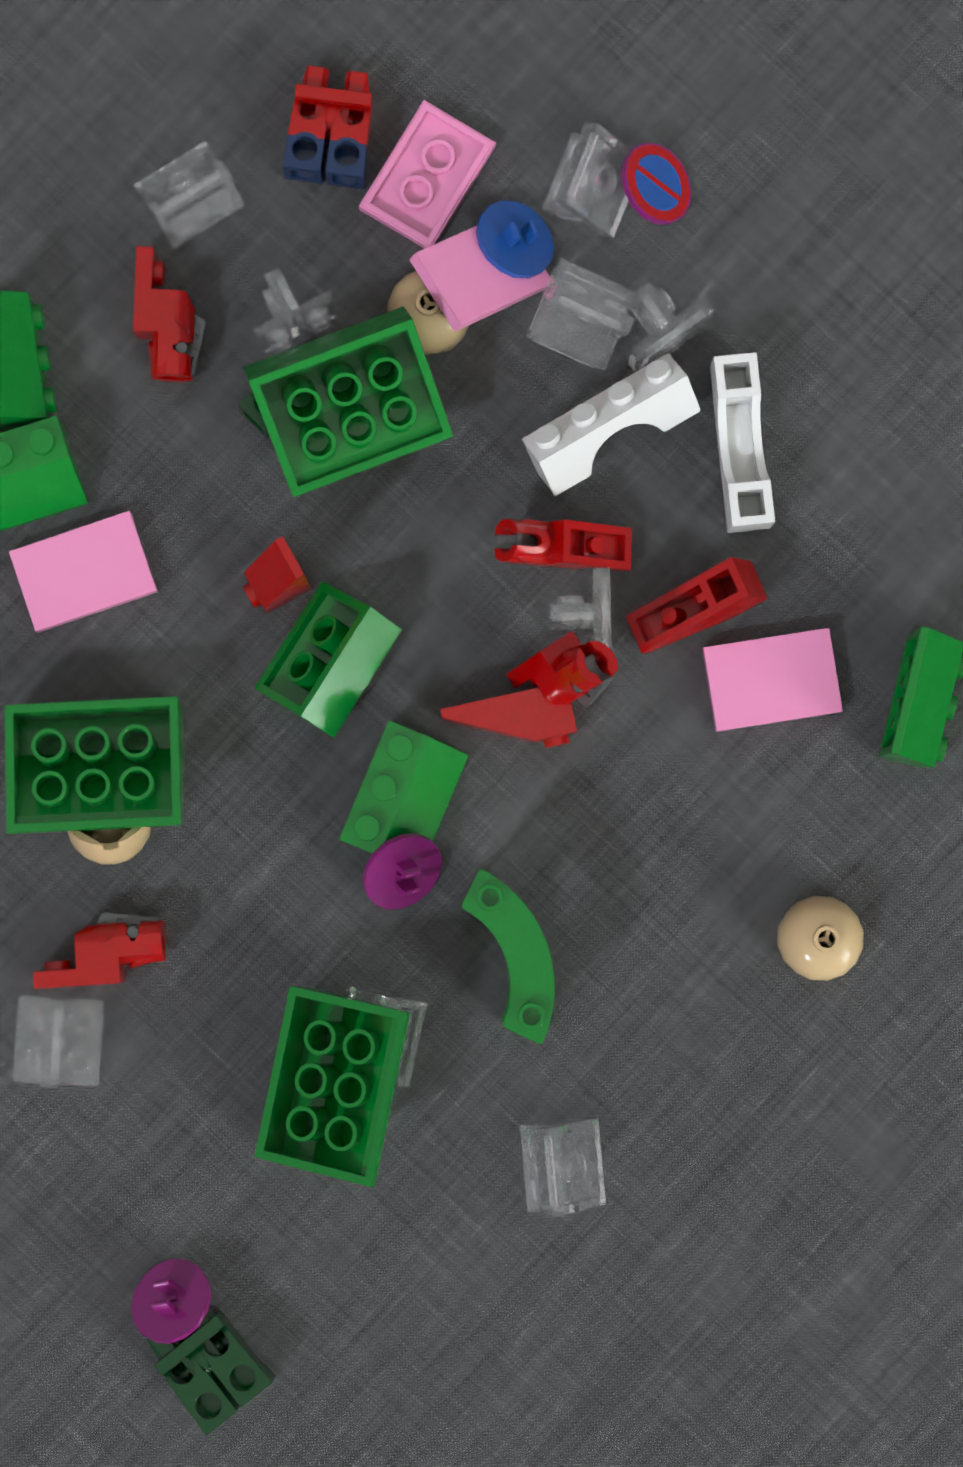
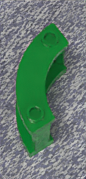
M479 868L461 907L479 919L490 930L505 956L509 974V993L501 1022L505 1028L533 1042L542 1044L549 1029L555 997V978L548 944L538 922L521 898L498 878Z

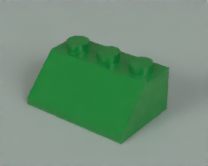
M0 291V430L2 432L52 417L51 413L58 412L54 387H47L45 371L52 370L51 357L48 346H41L39 330L46 328L42 305L35 304V301L28 292Z
M57 416L0 433V532L89 504L65 425Z
M322 581L254 689L334 738L364 689L369 685L371 678L383 659L391 650L402 629L372 607Z
M924 626L907 635L878 757L924 769L935 768L936 761H943L948 744V737L942 736L946 720L952 721L955 715L958 696L952 695L956 679L961 680L963 678L962 641Z
M389 720L339 840L372 854L387 840L401 834L417 833L429 837L433 842L469 755Z

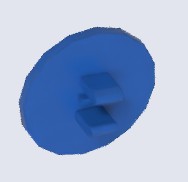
M501 200L489 205L479 217L476 229L479 247L486 259L500 272L513 278L529 279L541 274L552 261L554 251L552 234L543 218L530 207L517 201Z

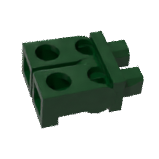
M210 1307L200 1326L183 1341L179 1340L168 1344L155 1343L147 1339L154 1354L159 1359L154 1366L161 1375H164L170 1387L206 1436L237 1412L239 1407L242 1408L268 1387L276 1377L267 1364H263L246 1344L233 1325L228 1322L229 1320L220 1310L215 1314Z

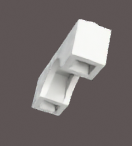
M757 352L714 356L709 368L727 533L770 529L775 523L771 479L768 476L761 436V388Z
M667 353L584 403L577 405L555 420L522 438V441L537 473L552 494L557 496L591 476L592 464L597 451L618 430L634 424H650L666 432L701 410L688 376L671 355Z

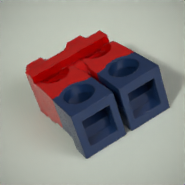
M309 65L307 66L302 84H296L295 99L282 164L284 177L288 180L322 184L327 139H330L325 171L327 185L365 189L368 146L373 113L372 94L369 91L368 74L356 71L346 72L344 90L328 88L330 70L324 67Z

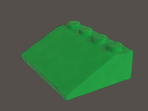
M404 306L243 367L293 497L453 437L413 319Z
M178 696L4 705L7 834L182 825L185 752L184 711Z
M290 986L254 1157L368 1187H375L410 1012L316 988Z

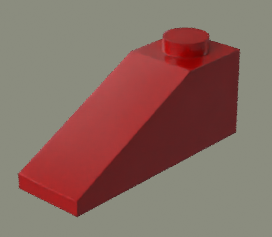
M283 536L276 539L244 572L249 583L242 586L254 608L262 605L268 614L312 590Z
M730 557L625 617L641 653L647 654L732 619L767 600L768 597L752 561Z
M539 687L440 709L442 720L532 743L544 741L545 748L570 743L569 735L577 733L571 702L553 704L543 695Z

